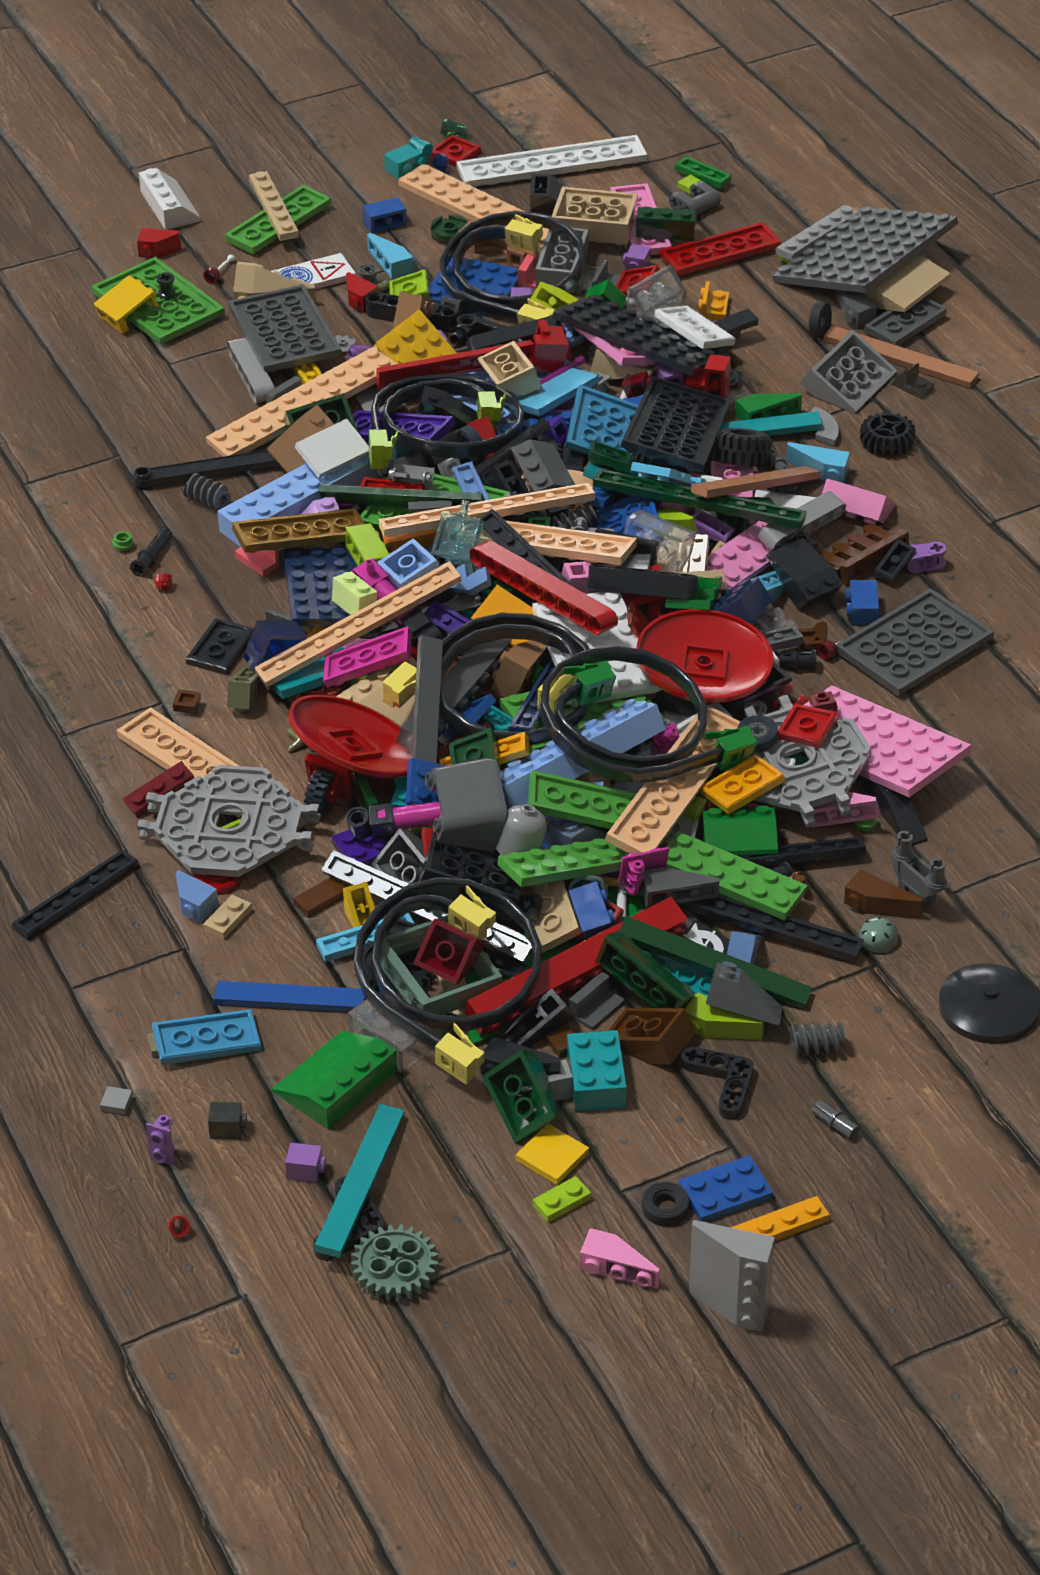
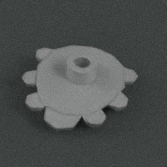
M336 335L335 338L341 348V352H347L350 345L355 344L356 339L348 338L349 336L347 335L344 337Z

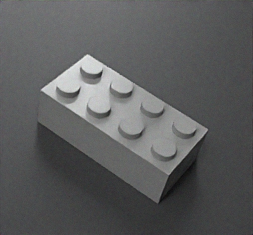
M573 228L583 240L586 258L589 229ZM550 229L536 266V288L540 282L552 286L559 284L573 272L579 258L578 250L570 240ZM577 284L573 288H571L567 293H574Z

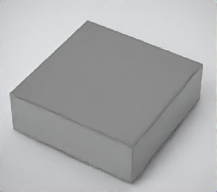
M107 1086L100 1103V1111L125 1115L133 1097L132 1090Z

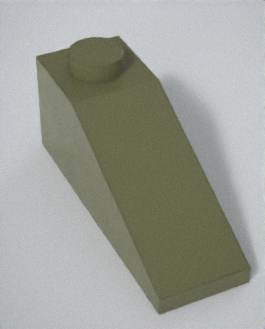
M243 666L228 680L227 707L234 708V711L246 712L247 709H250L255 704L262 684V680L257 675L255 667Z

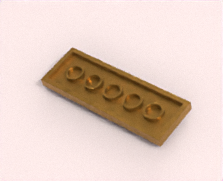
M356 508L235 521L232 522V530L244 552L255 553L265 550L274 551L282 548H298L300 546H317L319 544L344 542L346 539V527L365 523Z

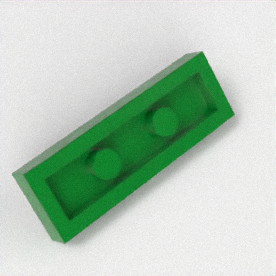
M685 156L675 164V171L685 176L692 175L714 188L722 189L732 179L731 174L688 156Z

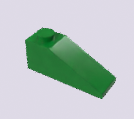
M752 394L737 399L735 417L741 421L801 412L802 394Z

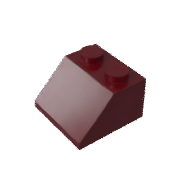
M433 918L413 964L455 984H459L476 964L486 940L443 920Z

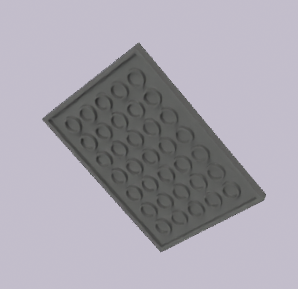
M863 207L859 213L850 216L848 221L839 224L836 230L827 233L824 239L816 241L813 247L803 250L802 255L791 259V262L780 267L772 275L773 282L867 293L958 224L957 216H949L948 214L936 215L931 212H904L900 209L886 210V208L872 209L871 207Z

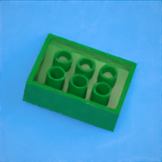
M341 1031L272 1088V1092L326 1129H329L398 1071L397 1050L377 1037Z

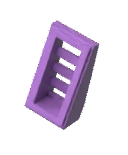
M698 509L692 515L698 535H708L712 540L726 543L736 530L702 509Z

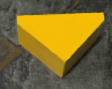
M367 881L343 888L344 911L353 928L362 926L375 908Z

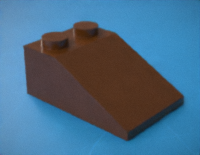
M626 1008L608 1030H618L622 1052L651 1064L664 1065L672 1064L696 1033L685 1008Z

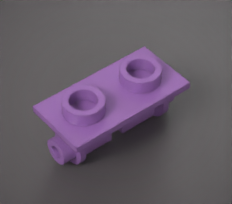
M160 1115L155 1124L146 1123L150 1159L174 1166L175 1145L172 1143L171 1135L172 1120L167 1115Z

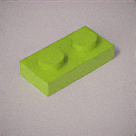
M575 1176L534 1198L533 1207L549 1223L591 1200V1192Z

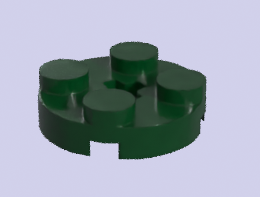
M448 215L449 218L442 219V216H440L431 223V238L448 243L467 224V220L458 215Z

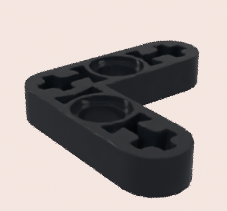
M698 1047L684 1049L681 1053V1066L685 1071L726 1079L719 1099V1114L727 1120L737 1119L742 1113L753 1078V1062L746 1057ZM721 1062L724 1065L722 1067L716 1068L713 1067L711 1063ZM744 1068L742 1076H739L738 1071ZM739 1085L743 1089L741 1091H733L730 1087ZM730 1100L734 1101L732 1108H728Z
M346 1177L338 1179L335 1183L336 1197ZM369 1196L364 1204L367 1207L361 1211L352 1230L356 1237L347 1241L342 1254L353 1250L355 1245H360L361 1237L369 1239V1231L378 1234V1227L385 1230L384 1218ZM367 1218L370 1219V1222L372 1223V1225H368V1219H367ZM318 1236L313 1241V1248L315 1247V1243ZM314 1251L315 1256L320 1260L327 1261L335 1258L334 1256Z

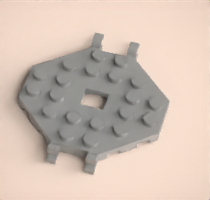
M787 695L778 697L782 706L780 710L763 715L773 719L778 726V730L793 707ZM753 706L744 708V713L747 717L757 715ZM845 717L843 720H837L821 748L777 740L772 748L763 752H754L753 756L755 754L783 773L785 782L754 799V801L799 811L806 827L816 824L813 818V814H815L813 807L835 800L842 816L851 813V808L848 805L850 798L847 793L871 756V747L854 720ZM760 729L752 730V735L755 738L766 735V732ZM804 751L809 761L801 765H788L783 757Z
M218 765L212 769V773L203 778L201 776L194 778L184 784L185 788L175 793L171 791L165 795H158L148 792L146 796V802L149 803L148 812L159 811L156 822L139 819L137 825L138 830H141L139 835L141 840H148L152 835L156 836L191 874L240 877L293 846H298L304 851L312 852L314 846L313 841H311L312 831L299 832L302 818H305L310 823L319 824L321 815L318 814L319 804L303 805L298 799L295 800L290 795V791L280 781L277 782L266 768ZM220 814L242 816L240 825L237 827L224 829L217 826Z

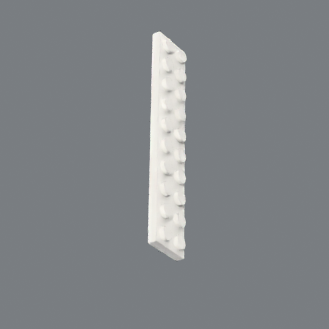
M633 135L457 161V170L462 181L475 188L481 185H494L496 183L513 182L522 179L529 180L532 178V174H567L569 172H582L595 168L602 169L609 166H621L622 164H636L647 161V153L638 136Z

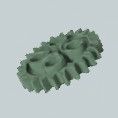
M391 1224L388 1226V1231L378 1227V1234L369 1231V1239L361 1237L360 1245L354 1246L355 1253H351V1272H353L354 1281H358L359 1288L366 1287V1294L368 1295L375 1291L376 1299H379L382 1294L386 1295L387 1301L391 1299L392 1295H396L398 1301H401L404 1294L411 1299V1292L415 1291L418 1294H422L421 1286L429 1288V1280H435V1272H438L439 1261L436 1245L431 1244L430 1237L423 1238V1231L414 1234L412 1226L407 1231L403 1230L402 1224H400L397 1230H394Z

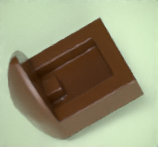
M826 621L818 622L813 628L798 629L803 635V644L798 645L802 651L817 650L818 644L827 640L828 627Z

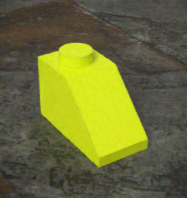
M544 282L539 283L531 297V300L536 303L539 302L541 305L554 310L579 300L563 289Z

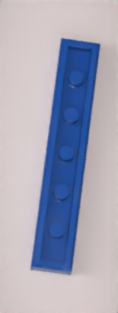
M217 981L214 995V1005L363 1013L365 1004L362 990L357 988Z

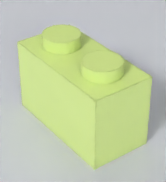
M345 572L342 575L333 577L332 601L350 615L377 601V591L353 572Z

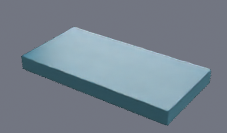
M571 368L541 385V388L536 389L533 393L520 396L517 399L522 405L524 412L541 416L575 397L580 384L590 388L599 383V375Z

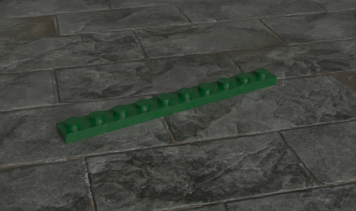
M599 469L593 478V487H598L602 490H612L625 495L641 496L645 499L651 498L664 503L680 504L684 507H694L707 512L723 513L727 516H738L747 520L766 522L770 525L786 526L789 529H801L807 516V511L731 495L705 498L693 494L691 487Z

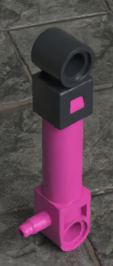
M372 558L352 570L355 575L377 591V600L397 590L390 582L389 576ZM412 608L395 617L402 628L409 627L412 632L411 641L417 647L418 638L421 635L440 640L444 639L440 630L435 625H431V621L419 608Z
M439 802L394 807L393 803L370 805L369 813L363 807H354L347 812L346 822L351 835L356 839H365L372 833L374 837L394 835L399 828L407 829L433 825L435 818H439L441 810Z

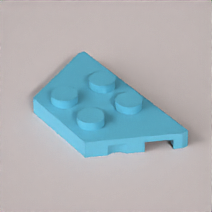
M632 462L630 475L677 485L679 483L692 486V484L704 483L706 479L691 477L692 475L670 468Z

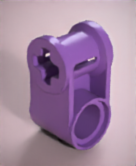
M942 542L910 545L916 548L915 553L906 563L910 572L939 571L945 568L944 554L946 553V545Z

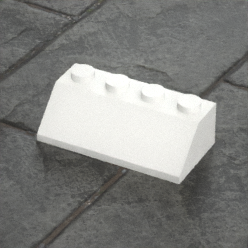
M157 168L139 172L141 193L165 230L201 221L200 215L174 178Z

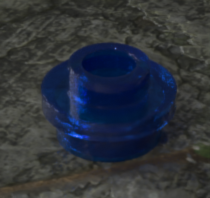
M437 153L432 161L433 167L441 172L446 170L448 167L447 156Z

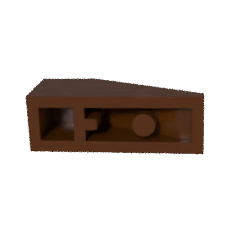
M860 869L845 886L844 904L867 914L920 919L922 916L923 898Z

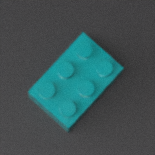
M618 1030L567 1034L568 1066L573 1076L575 1112L626 1108V1081Z

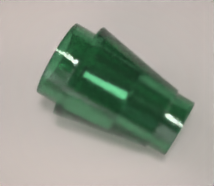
M449 118L448 120L443 119L440 134H443L444 137L454 135L466 138L467 126Z

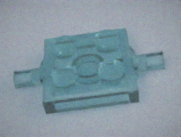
M462 500L458 513L442 512L431 555L444 558L446 563L450 561L453 566L455 562L460 561L472 563L469 557V550L478 545L484 523L482 519L468 515L471 502Z

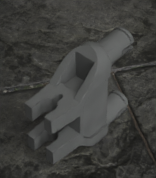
M900 831L897 834V846L892 851V866L898 878V887L908 892L910 889L914 895L923 898V911L925 902L932 906L935 904L937 893L947 888V879L944 876L946 863L942 862L940 858L932 859L930 865L926 863L912 849L913 835L908 831Z

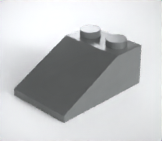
M727 961L716 963L706 1004L775 1025L780 1024L782 1006L742 969L737 968V965Z

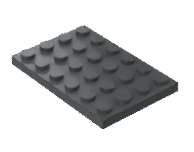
M304 284L228 301V307L264 372H275L276 370L293 368L298 365L342 356L338 342Z
M930 588L837 643L836 653L894 694L900 696L993 639L994 631Z

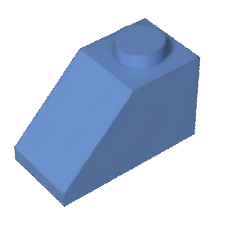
M180 870L176 872L181 913L189 919L202 923L219 906L217 889Z
M732 931L727 955L754 965L763 936Z

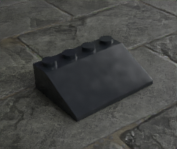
M432 832L419 882L436 877L470 879L501 892L516 905L521 891V887L497 865L498 856L500 855L497 850L490 852L438 843L436 832ZM449 892L427 894L442 896L452 901L463 895L473 902L468 894ZM480 899L486 907L496 912L497 920L511 922L512 918L496 905Z

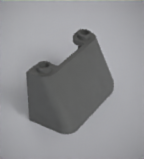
M482 758L435 767L431 772H427L425 786H428V790L431 792L437 790L441 810L439 818L436 817L433 824V831L436 832L438 843L493 852L507 817V807L497 760Z

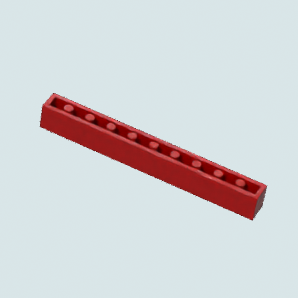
M672 897L631 917L678 936L685 931L684 928L688 920ZM623 921L542 962L540 965L539 982L525 1005L500 1023L476 1029L478 1034L481 1036L487 1032L494 1033L504 1023L508 1021L512 1023L550 989H553L561 997L564 992L570 989L572 991L577 990L584 982L594 979L601 972L607 971L595 960L604 938L610 933L620 931ZM533 967L467 1000L464 1010L466 1017L495 1010L517 995L530 976Z

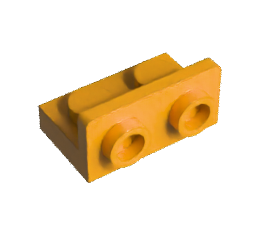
M706 281L705 288H701L698 311H702V316L708 320L719 321L725 318L729 302V292L721 290L710 291V281Z

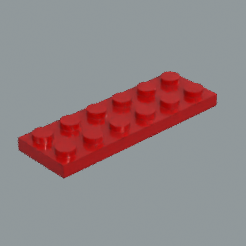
M764 222L662 249L660 250V258L678 277L742 258L752 257L760 253L770 252L781 245V241Z

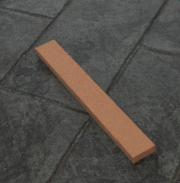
M833 325L825 333L824 341L837 345L851 331ZM857 333L889 363L970 388L978 379L979 372Z
M801 466L692 484L691 492L705 498L816 480L821 478V471L808 466Z

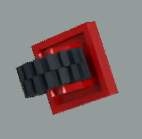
M308 753L304 759L308 778L307 791L304 795L306 796L304 799L305 805L319 804L318 814L326 816L332 810V805L335 804L337 798L353 801L356 793L352 770L339 766L321 755Z

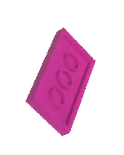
M407 626L326 655L323 682L327 688L334 685L338 686L353 678H361L367 673L381 671L387 666L405 662L411 658L412 632Z

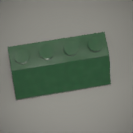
M620 931L610 933L604 938L595 960L600 966L652 1008L687 1007L696 994L688 984L677 979L668 968L661 966L653 959L650 953L640 949L629 936L623 935Z

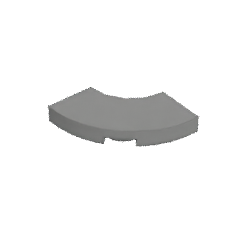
M814 407L811 412L818 411L822 422V430H816V440L835 446L839 434L836 420L823 409Z

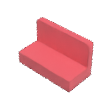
M538 250L534 255L527 254L519 267L518 286L536 289Z
M242 547L235 550V557L262 577L280 568L278 550L257 551L255 553H245Z

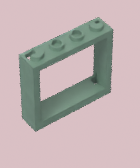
M448 915L437 918L448 923ZM432 920L386 936L382 942L380 963L384 973L407 1003L435 1015H443L466 1007L467 1000L503 982L500 969H496L489 955L482 950L476 964L473 966L481 980L429 999L398 955L421 947Z

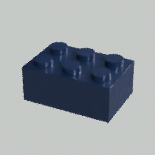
M748 578L741 582L734 591L732 588L726 590L720 595L721 597L716 600L715 605L710 610L734 615L748 623L754 622L772 601L759 578L752 581Z

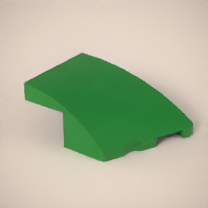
M698 576L696 599L688 600L668 597L666 598L665 608L710 610L718 598L723 576H716L715 578Z

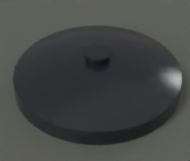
M989 963L973 964L956 970L946 978L940 989L939 1010L946 1024L959 1035L982 1043H1005L1021 1038L1035 1026L1039 1017L1040 997L1033 983L1014 969Z

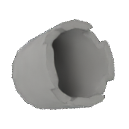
M529 804L510 807L507 810L504 827L493 851L497 850L500 853L499 856L507 855L510 852L519 853L535 848L542 849L547 828L544 815Z

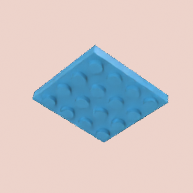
M580 384L575 398L565 447L588 455L590 440H594L626 451L620 446L638 405Z

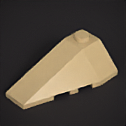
M237 262L233 289L234 299L304 284L314 303H317L315 285L294 277L291 279L280 275L281 272L275 270L271 272L263 269V266L257 263Z

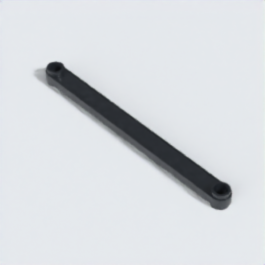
M268 450L152 468L141 466L134 470L133 477L136 488L147 490L151 486L188 481L195 473L205 477H213L277 467L280 464Z

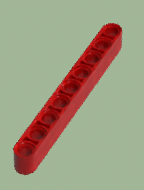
M489 540L469 550V557L475 566L480 569L486 567L492 576L589 632L599 635L618 625V617L613 609L497 543Z

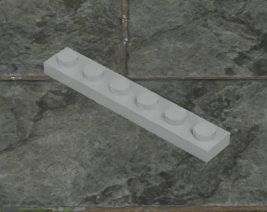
M843 205L776 247V255L790 261L795 257H799L803 254V250L813 247L816 241L824 239L827 233L833 232L839 224L845 223L849 220L850 216L856 215L859 212L850 206Z

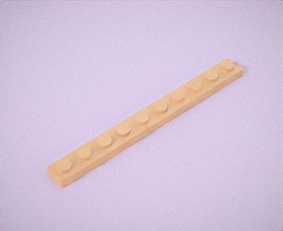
M589 483L383 518L379 519V527L384 537H396L400 534H414L423 530H437L441 527L459 526L463 523L475 522L490 509L495 510L503 518L504 516L514 514L522 515L525 512L544 511L553 507L562 508L570 504H585L588 501L595 500V492Z
M449 561L256 666L255 671L264 685L269 687L462 581L461 576Z

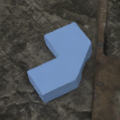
M463 564L456 568L462 581L450 587L449 590L452 593L465 592L466 595H475L491 586L490 572L484 567L469 575L468 567Z

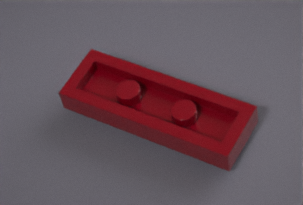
M180 761L124 797V803L137 818L148 811L149 803L146 802L148 792L158 795H165L171 791L175 793L184 788L185 783L193 780L194 775Z

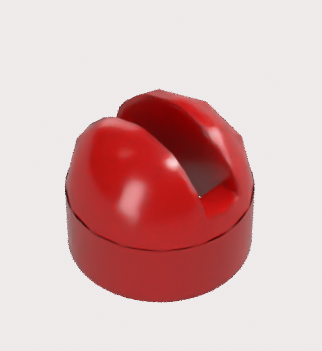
M166 573L155 575L156 588L162 591L163 587H165L166 591L169 590L172 586V575Z
M181 1215L173 1216L168 1222V1231L175 1237H184L190 1230L188 1219ZM176 1219H178L179 1227L181 1230V1232L178 1233L176 1231L174 1223Z

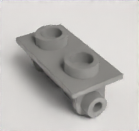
M394 463L393 470H389V478H392L393 481L424 484L425 489H432L435 468Z

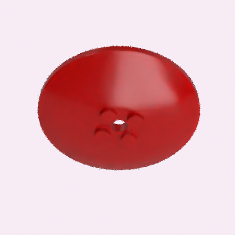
M686 609L660 616L643 629L636 649L648 650L679 666L696 682L706 703L733 701L754 693L766 683L773 667L772 648L768 640L757 628L739 617L715 610ZM639 665L643 674L654 685L669 694L690 700L688 694L669 677L644 665Z
M329 695L303 696L292 703L288 712L291 728L307 746L321 756L346 769L380 778H402L407 776L408 760L412 758V752L396 743L401 726L390 718L360 703Z

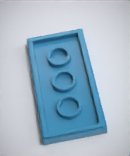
M252 1009L152 1023V1031L161 1065L261 1051V1042Z

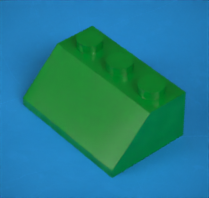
M758 806L751 809L740 807L730 814H727L720 808H710L709 810L702 811L703 840L705 843L734 855L778 854L774 808L768 806Z

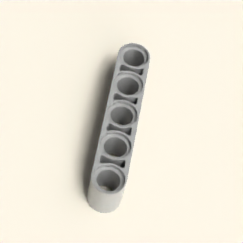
M244 337L227 341L229 356L254 403L265 402L266 393L275 388L267 372H264L247 339Z
M827 491L796 508L807 511L806 520L801 529H789L786 526L768 524L759 532L758 539L772 550L801 532L808 535L837 519L843 514L847 505L832 491Z

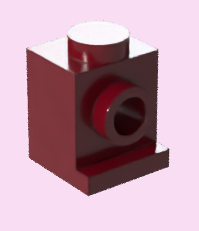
M647 371L634 375L626 374L621 387L627 398L643 395L652 376H649Z
M817 691L814 695H809L810 707L838 712L837 702L831 691Z

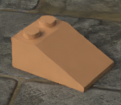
M316 405L290 426L267 450L286 473H289L306 464L305 460L295 449V444L334 424L321 408Z
M529 640L513 645L508 652L504 651L498 661L501 666L496 668L491 677L494 681L490 689L504 697L521 694L533 679L535 665L538 663L541 666L543 665L549 652L547 645Z

